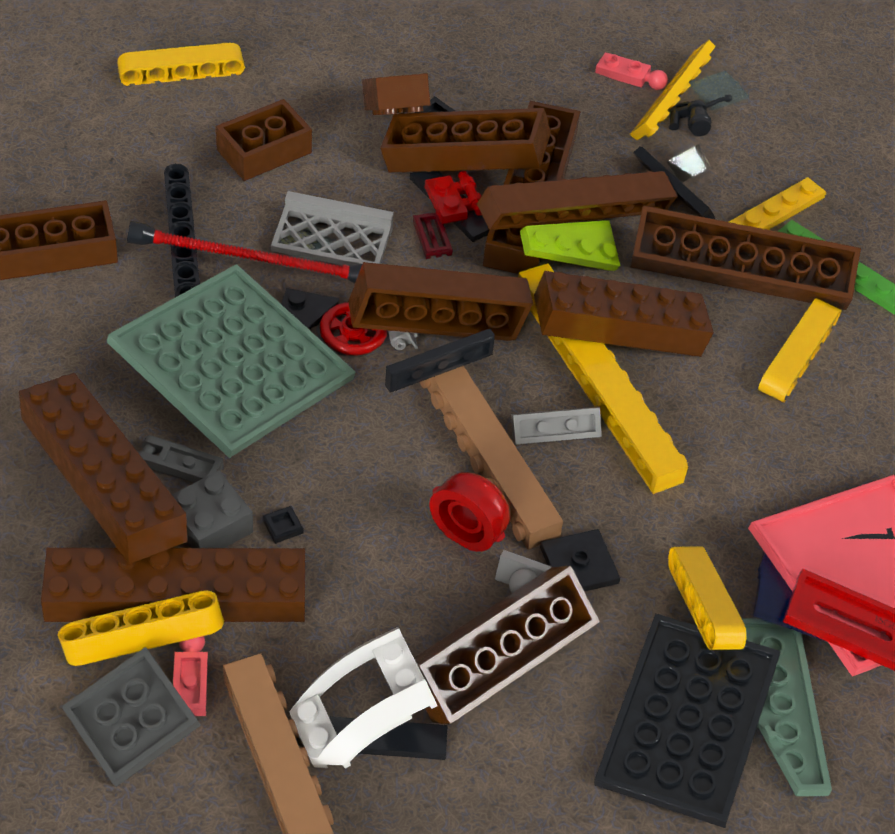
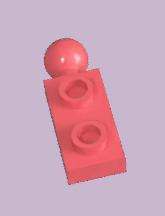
M605 52L596 65L595 73L641 88L645 82H648L651 88L661 90L668 83V76L664 71L654 70L651 72V65L620 57L616 54Z
M204 636L179 642L183 652H174L173 686L195 716H206L208 652H200L205 645Z

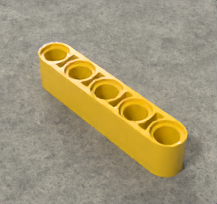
M235 43L127 52L120 55L117 60L120 80L125 86H130L129 84L133 83L135 85L155 83V81H181L180 79L185 78L186 80L206 78V76H211L212 78L231 76V74L240 75L245 69L241 48Z
M815 298L766 370L759 384L758 391L785 403L786 395L789 396L798 383V377L801 378L810 365L808 364L809 360H813L821 348V342L824 343L831 333V327L836 325L842 310Z
M703 546L671 547L668 555L669 570L708 649H743L746 644L745 624Z
M206 590L70 622L61 627L58 631V638L67 662L73 666H80L139 652L145 647L152 649L210 635L223 627L224 619L216 594Z

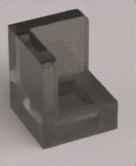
M699 144L667 161L674 176L682 183L710 168Z

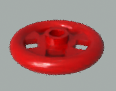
M348 302L340 303L330 308L323 315L319 327L323 341L331 349L341 354L352 356L364 355L376 350L383 344L388 330L370 329L376 331L374 337L366 336L368 329L352 327ZM346 314L347 316L342 322L337 319L338 316ZM339 329L341 336L335 337L331 330ZM348 340H360V344H348Z

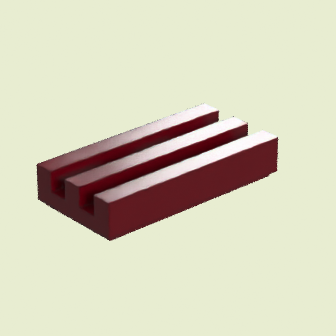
M437 213L413 215V223L425 258L430 259L431 256L435 255L438 258L442 257V254L452 256L453 249L444 224H441ZM430 220L435 221L443 247L438 245ZM421 221L425 223L433 248L429 246Z

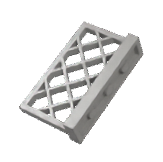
M287 191L285 207L271 244V251L338 265L351 266L363 264V262L381 264L389 236H391L393 230L394 212ZM290 216L300 218L303 222L291 226L287 220ZM320 222L328 224L329 227L318 232L314 224ZM308 227L312 235L301 239L296 232ZM350 228L354 229L355 233L345 237L340 230ZM335 233L339 240L328 244L323 237ZM375 233L382 235V238L371 242L366 235ZM289 235L296 241L290 245L280 243L281 239ZM361 238L366 245L355 250L350 242ZM318 240L322 248L312 250L306 245ZM345 246L349 253L342 256L335 254L333 250ZM371 251L376 258L372 262L363 260L360 255Z

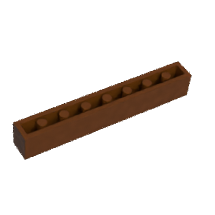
M647 171L636 174L625 173L623 175H604L601 177H582L568 180H541L534 183L518 182L500 186L495 184L485 189L477 205L489 230H499L530 225L641 215L643 206L668 210L678 196L665 171Z

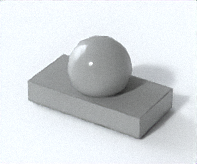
M503 550L495 580L509 584V589L513 593L550 569L551 566Z

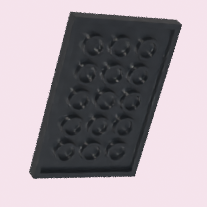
M655 613L597 771L594 785L726 828L781 651L746 641L743 649L709 650L696 625Z

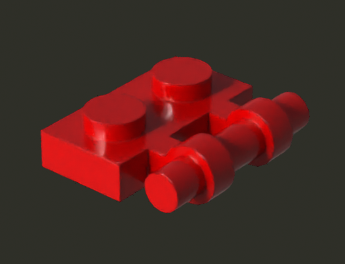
M466 171L458 174L459 182H454L451 175L425 180L426 192L441 224L467 220L468 211L472 210L477 215H482L477 205L482 195L477 193L476 183L473 177L469 176ZM466 194L468 198L462 199L460 195Z

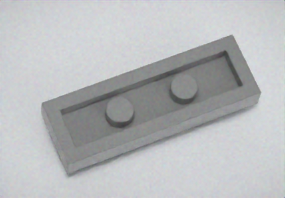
M600 407L511 414L512 436L515 445L602 437Z

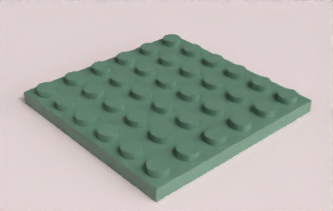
M237 264L111 332L107 338V343L228 458H231L352 381L356 373Z

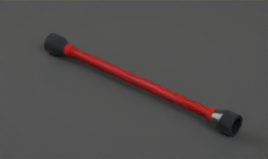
M135 221L130 222L127 243L163 244L164 242V244H175V246L179 247L186 246V248L189 247L194 250H207V252L211 251V253L218 252V254L221 253L222 255L239 256V258L243 257V259L250 258V260L264 261L265 263L271 262V264L275 263V265L282 264V266L285 265L287 267L289 265V267L292 266L297 269H310V271H317L318 273L320 271L321 273L324 272V274L331 273V275L335 274V276L338 275L340 278L348 279L354 284L362 264L351 266L340 265L339 267V265L335 266V264L328 265V263L325 264L324 262L307 261V259L293 258L292 256L286 257V255L282 256V254L279 256V254L265 253L260 250L254 251V249L251 250L250 248L247 250V248L243 249V247L240 248L239 246L236 248V246L233 247L228 244L222 245V243L218 244L217 242L215 244V242L211 243V241L208 242L207 240L204 242V240L201 241L196 238L190 239V237L186 238L185 236L183 238V236L179 237V235L172 236V234L168 235V233L165 234L163 231L155 230L145 223Z

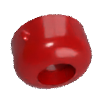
M461 472L449 477L441 486L433 489V495L429 503L430 512L436 525L445 536L464 548L475 552L488 550L495 542H501L505 538L504 531L507 529L510 521L509 505L503 493L490 480L476 473Z

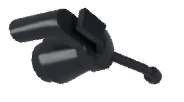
M728 94L707 104L700 100L677 103L676 108L671 111L669 129L678 130L680 118L688 117V128L693 135L704 136L708 134L711 130L712 121L706 112V108L719 102H730L732 96Z

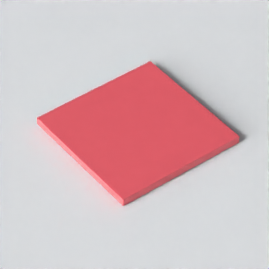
M895 475L751 522L748 529L792 592L798 575L803 568L895 608V539H842L860 534H888L887 528H892L895 536ZM813 605L815 610L885 641H891L884 631L878 632L837 614L836 610L830 611L819 605ZM828 642L852 677L882 666Z

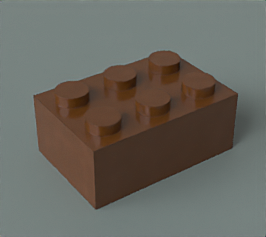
M428 73L362 79L365 110H372L373 115L423 111V106L430 105Z
M282 99L217 125L216 147L217 151L242 180L246 181L312 153V129L285 99Z

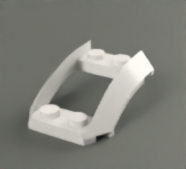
M396 627L356 647L334 662L307 688L289 713L296 724L299 736L314 767L328 768L327 765H343L344 768L351 766L350 761L374 740L412 719V714L428 706L433 709L437 707V704L400 629ZM376 658L393 695L362 713L337 735L321 701V695L343 676L365 662Z

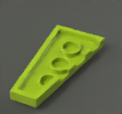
M610 220L525 226L520 231L526 256L608 271H615L620 267Z

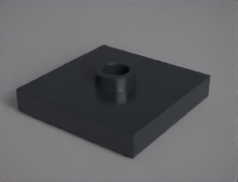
M599 529L541 541L540 549L547 565L551 567L571 566L584 592L619 584L620 576Z

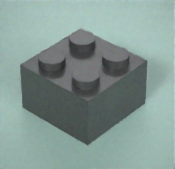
M219 470L172 494L186 512V544L190 548H225L253 533L252 510Z

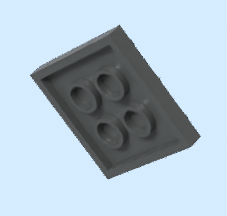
M146 647L62 706L115 787L201 726Z

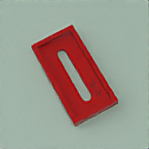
M802 568L783 622L895 671V608ZM813 605H819L830 611L836 610L837 614L878 632L884 631L891 641H885L815 610Z

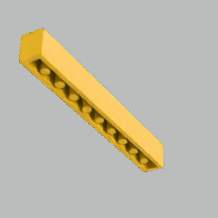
M549 263L521 271L518 275L519 278H527L533 300L530 311L538 323L539 319L534 293L544 271L554 272ZM548 336L594 407H600V416L652 494L684 483L688 470L685 456L680 454L673 445L671 436L664 432L658 423L656 414L649 410L642 394L633 387L627 372L622 370L616 362L613 352L608 350L604 343Z

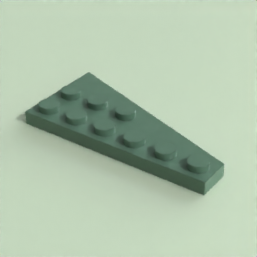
M744 618L742 620L746 627V641L781 651L758 728L795 796H829L832 787L801 630L784 623V618Z

